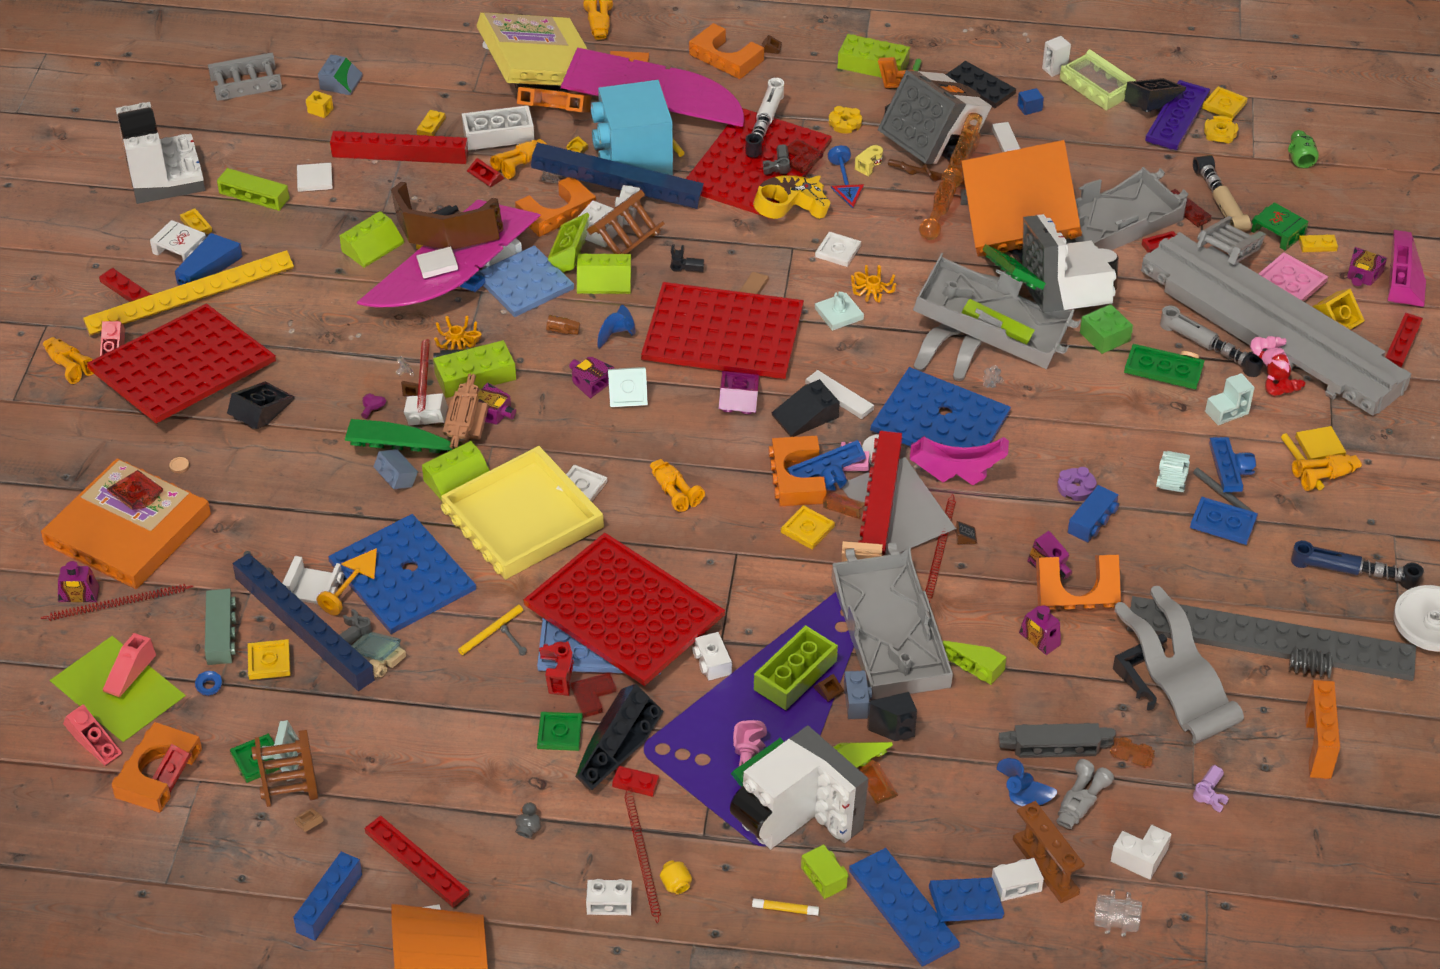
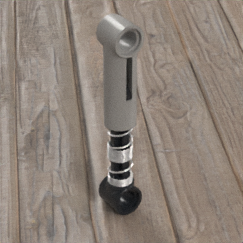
M1169 305L1162 309L1160 326L1164 330H1174L1208 350L1214 348V351H1220L1222 356L1228 359L1233 358L1235 363L1241 365L1244 374L1249 377H1257L1261 374L1263 360L1253 352H1241L1240 348L1237 350L1233 344H1226V341L1219 340L1220 337L1217 333L1182 315L1175 306Z

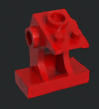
M559 641L549 646L544 644L543 647L539 648L540 659L552 660L557 663L555 669H546L545 676L549 694L569 696L570 680L574 665L569 641Z

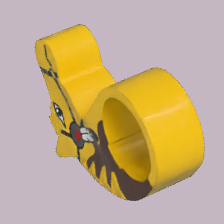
M820 175L812 178L778 176L764 181L759 186L753 204L757 212L768 218H782L793 205H798L803 209L809 210L812 216L820 219L826 216L830 200L823 193L824 185L819 182ZM766 198H774L776 201L780 202L773 203L767 200Z

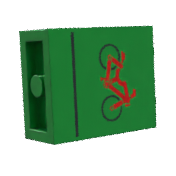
M1274 202L1259 215L1254 216L1251 232L1255 233L1262 226L1282 237L1280 248L1286 251L1299 240L1300 236L1306 235L1309 221Z

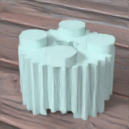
M1163 451L1156 487L1184 492L1186 485L1184 483L1189 471L1190 455Z

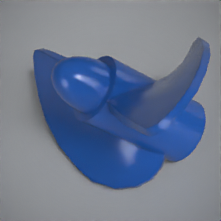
M624 305L619 307L618 312L610 314L601 326L597 342L599 349L612 333L628 331L631 336L635 335L633 317Z
M1005 758L997 764V770L1010 777L1006 785L1009 790V797L1015 804L1025 806L1036 801L1041 805L1049 802L1056 796V789L1035 782L1030 773L1024 772L1023 764L1019 760Z

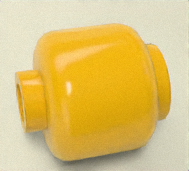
M674 860L666 862L659 875L666 890L670 893L677 895L690 888L692 877L683 862H675Z

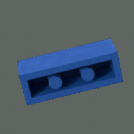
M1098 485L1069 519L1067 533L1088 543L1092 537L1098 535L1100 527L1107 524L1110 515L1116 513L1119 507V503H1117L1119 494Z

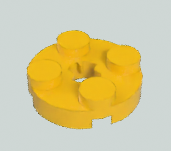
M836 106L834 111L829 114V126L834 127L833 130L838 133H852V130L856 128L859 130L862 125V116L857 108Z
M1214 116L1212 120L1207 119L1204 125L1206 139L1227 144L1232 143L1238 133V124H1234L1232 119L1226 116Z

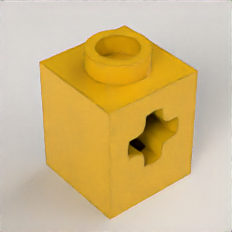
M314 91L306 99L307 112L325 118L333 110L332 96Z

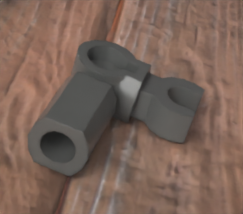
M786 145L777 146V160L775 162L763 161L764 174H770L775 171L781 174L790 172V160Z
M354 609L351 610L352 617L343 615L344 623L352 626L340 634L350 645L360 639L361 636H368L372 633L370 619L358 615V612Z

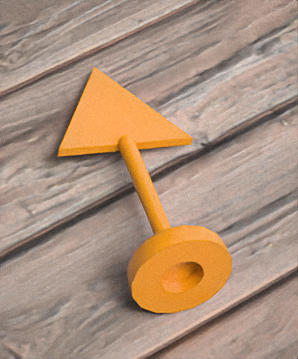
M377 548L341 563V565L354 570V572L335 594L323 591L317 596V603L325 612L335 616L342 611L343 605L338 597L358 573L375 579Z

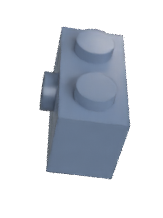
M398 450L379 451L373 466L393 489L412 487L418 473Z
M865 670L845 671L844 693L848 719H867L869 699H872V689L867 686Z

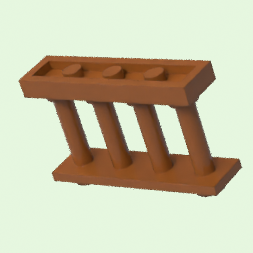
M639 190L586 230L590 235L595 232L597 234L600 233L614 254H627L650 235L655 236L661 231L660 227L665 223L662 221L657 225L654 224L640 204V199L645 194L642 190ZM630 206L635 207L650 230L645 234L629 213L630 210L628 208ZM618 215L625 218L637 235L638 239L633 243L618 223ZM606 224L613 226L627 246L624 250L620 251L605 230Z
M307 730L298 731L299 740H295V743L262 748L259 737H255V747H251L253 760H258L263 785L260 786L261 799L266 800L267 807H271L270 796L297 791L308 792L310 800L318 799L317 783ZM294 751L298 753V756L263 760V756ZM298 764L302 766L297 770L266 774V769ZM301 777L304 779L303 782L274 787H269L268 785L269 782Z
M1036 801L1018 808L1017 813L1026 823V828L1013 835L1014 843L1027 859H1035L1044 878L1043 881L1060 903L1078 896L1080 889L1071 879V873L1084 867V862Z

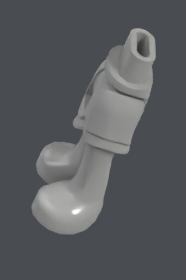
M1086 759L1078 760L1075 766L1078 777L1071 790L1067 791L1058 812L1059 817L1056 820L1059 825L1072 829L1074 824L1079 823V820L1094 805L1097 800L1096 795L1113 782L1114 775L1110 770L1102 767L1094 775L1095 768L1090 761ZM1094 776L1092 784L1090 785L1089 789L1083 790L1087 783Z

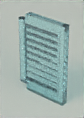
M371 632L363 635L352 647L362 656L383 661L400 646L401 639Z

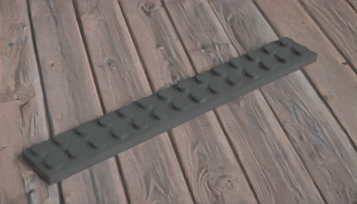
M1132 596L1130 610L1147 621L1157 636L1163 633L1166 638L1172 639L1168 620L1153 599ZM1179 604L1188 618L1194 643L1290 659L1291 651L1294 647H1298L1299 653L1302 648H1305L1307 655L1312 649L1315 652V656L1319 651L1323 652V657H1325L1327 652H1330L1333 659V667L1409 681L1414 679L1416 645ZM1127 626V631L1134 632L1129 626Z

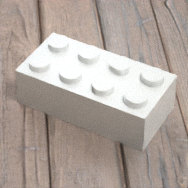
M528 105L462 113L463 132L468 140V150L510 146L534 140V126Z

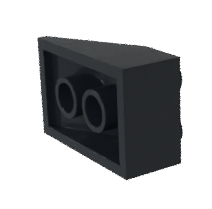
M1165 78L1127 82L1124 101L1130 103L1132 107H1140L1142 111L1151 112L1154 109L1161 108L1186 90V87Z
M819 379L804 385L772 412V416L790 437H795L839 418L840 401Z
M264 381L231 393L227 414L233 416L235 420L248 424L253 429H259L268 425L294 400L295 396Z

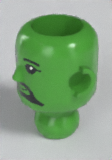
M1302 130L1292 133L1291 143L1288 147L1292 162L1299 168L1312 167L1319 158V152L1314 139L1306 135Z

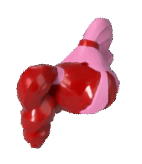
M1267 336V338L1255 337L1251 341L1250 348L1267 366L1266 392L1272 396H1278L1283 393L1288 394L1301 390V387H1304L1306 382L1301 379H1288L1291 374L1289 360L1284 350L1279 348L1286 344V338L1278 336ZM1274 380L1279 381L1277 384L1273 383Z

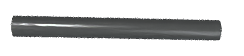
M1196 468L1193 471L1194 475L1232 505L1254 512L1230 492H1223L1222 486L1202 470Z

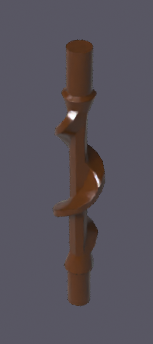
M888 160L889 166L900 168V170L905 169L908 174L924 173L929 175L933 181L947 179L954 184L957 183L965 186L964 178L954 175L951 171L942 174L929 170L927 164H923L919 168L908 165L903 161Z

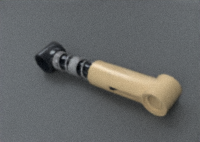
M1213 156L1194 157V172L1201 174L1206 179V183L1212 191V196L1224 217H1232L1229 225L1243 232L1250 231V218L1247 214L1242 213L1226 186H1222L1223 183L1215 172Z

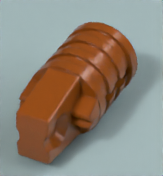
M553 315L548 316L546 331L578 335L580 322Z

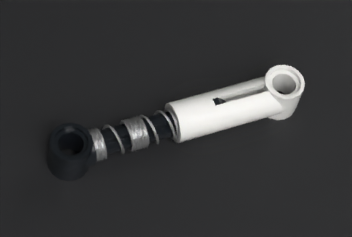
M771 78L768 81L767 91L756 116L757 122L752 133L747 135L745 139V153L749 157H758L762 154L763 137L769 124L773 121L780 100L784 98V81L781 78Z

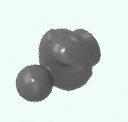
M528 802L521 809L523 814L516 817L517 829L515 832L522 837L532 838L533 833L541 829V819L539 815H536V805Z

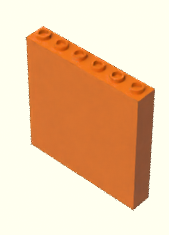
M1064 140L961 161L978 257L986 256V253L982 250L985 244L1003 253L1009 250L1023 249V217L1044 214L1046 218H1051L1057 233H1062L1065 239H1075L1082 236Z

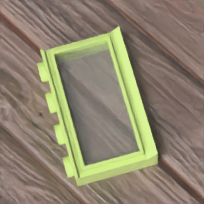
M1090 49L1082 57L1065 66L1062 65L1060 71V80L1105 110L1124 101L1127 82L1136 81Z

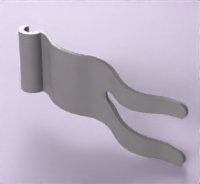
M980 273L995 281L999 280V277ZM943 323L933 328L922 343L914 363V369L921 372L924 371L940 345L948 337L959 334L961 331ZM970 335L964 338L954 369L953 378L955 380L961 381L965 378L972 357L983 341Z
M1153 586L1150 593L1169 623L1174 656L1171 658L1165 656L1156 632L1147 621L1133 613L1125 603L1118 602L1115 605L1114 610L1117 615L1136 633L1140 641L1145 664L1151 678L1168 696L1179 725L1184 732L1191 731L1194 744L1243 721L1244 714L1241 707L1235 701L1229 702L1214 668L1199 654L1184 610L1167 595L1162 587Z

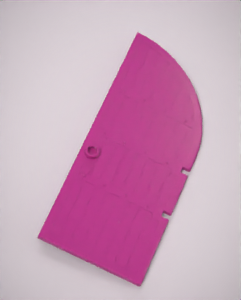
M577 47L561 84L563 89L598 96L599 87L659 80L670 112L741 127L744 124L743 109L730 91L707 77L671 67L669 70L663 65L635 59L631 62L629 58Z
M476 200L463 212L478 209L487 201ZM499 205L504 228L499 233L500 239L452 250L458 266L457 270L423 279L416 256L439 250V248L422 246L357 301V304L369 307H399L441 296L470 279L479 271L477 267L482 268L504 249L503 246L510 244L541 215Z

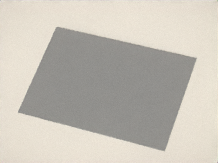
M906 457L899 460L886 546L887 555H889L888 543L896 542L897 550L900 553L908 546L912 548L936 538L940 534L956 529ZM869 472L848 480L845 486L842 487L861 517L863 516V510L867 511V507H864L865 497L870 494L867 493L868 481H872V478H869Z

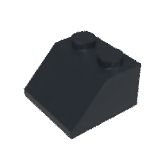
M909 692L869 701L867 722L869 731L893 741L907 740L915 737L917 709Z

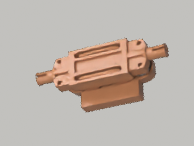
M468 374L467 382L459 385L458 392L455 391L454 398L450 401L443 434L452 438L450 444L452 449L467 443L469 438L481 439L489 406L488 403L478 402L479 388L474 385L475 374Z

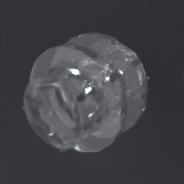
M1112 889L1109 895L1098 894L1093 924L1104 927L1105 934L1108 935L1110 934L1111 927L1121 929L1120 937H1125L1126 931L1138 932L1142 902L1131 899V892H1126L1125 899L1115 898V890Z

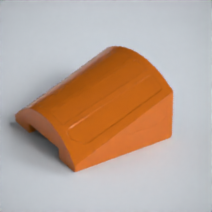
M391 904L395 969H488L484 915Z

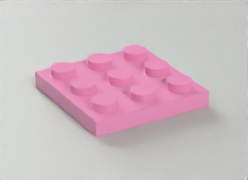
M1284 252L1259 273L1262 277L1303 302L1328 280V276Z

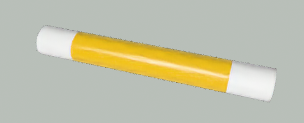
M753 898L752 907L816 916L819 914V907Z

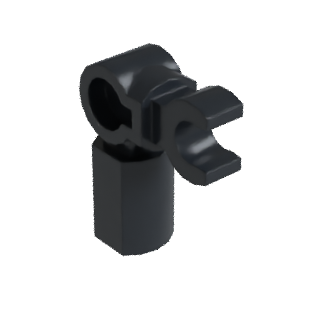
M672 244L670 268L673 271L679 272L685 269L687 271L703 272L704 259H684V245L681 246V250H676L675 244Z

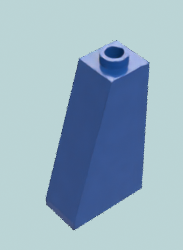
M210 233L175 270L177 284L183 285L219 273L243 257L241 243Z

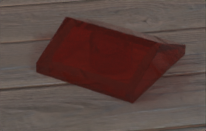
M137 470L107 488V492L130 509L135 510L146 508L152 504L163 492V488Z

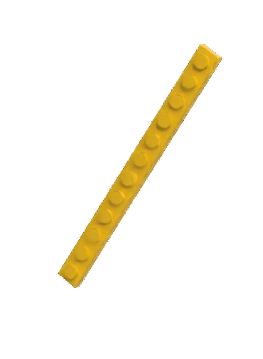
M286 250L83 317V321L91 336L102 332V321H119L124 325L292 269L294 265Z

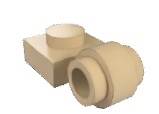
M389 642L376 653L377 659H371L369 662L373 665L374 676L383 677L387 672L386 665L393 668L406 657V651Z

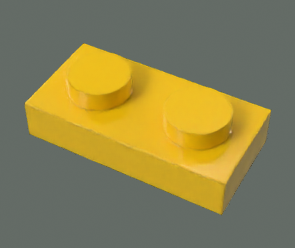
M429 110L416 129L417 135L434 136L446 119L445 113Z
M195 208L180 214V220L185 226L203 232L206 235L212 233V227Z
M1303 235L1299 237L1302 252L1337 251L1338 248L1335 235Z

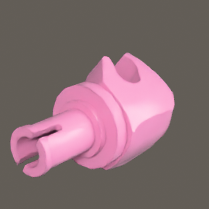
M747 720L738 722L735 725L733 741L735 752L740 755L739 766L765 748L766 745L760 740L767 735V729L763 722Z

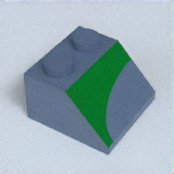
M330 55L318 73L320 90L350 96L363 77V73L346 57Z

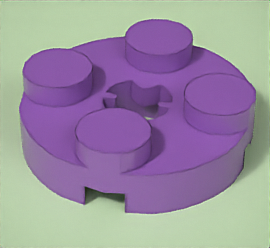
M1079 467L1061 471L1057 488L1059 493L1065 498L1067 495L1072 497L1073 501H1084L1094 491L1097 483L1095 477L1089 473L1088 468Z

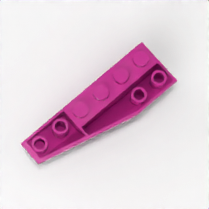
M1394 230L1387 301L1424 307L1426 279L1412 232Z

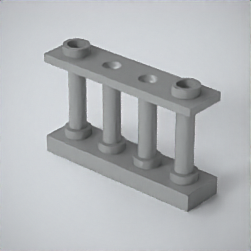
M273 52L208 64L210 80H217L218 85L214 86L217 101L282 89L280 74L274 75L272 71L276 69ZM266 71L267 76L257 78L256 73ZM250 75L251 79L241 81L240 76ZM233 77L234 82L227 84L224 83L223 79Z
M1228 216L1205 230H1201L1197 237V240H1199L1197 247L1200 248L1209 243L1227 252L1230 256L1228 262L1234 265L1260 250L1266 234L1259 231L1254 235H1249L1229 225L1232 217Z

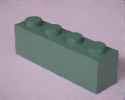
M231 588L206 590L205 656L207 665L232 663V655L236 654L235 642H233V639H236V629L233 627V624H236V612H233V609L237 607L236 597H232Z

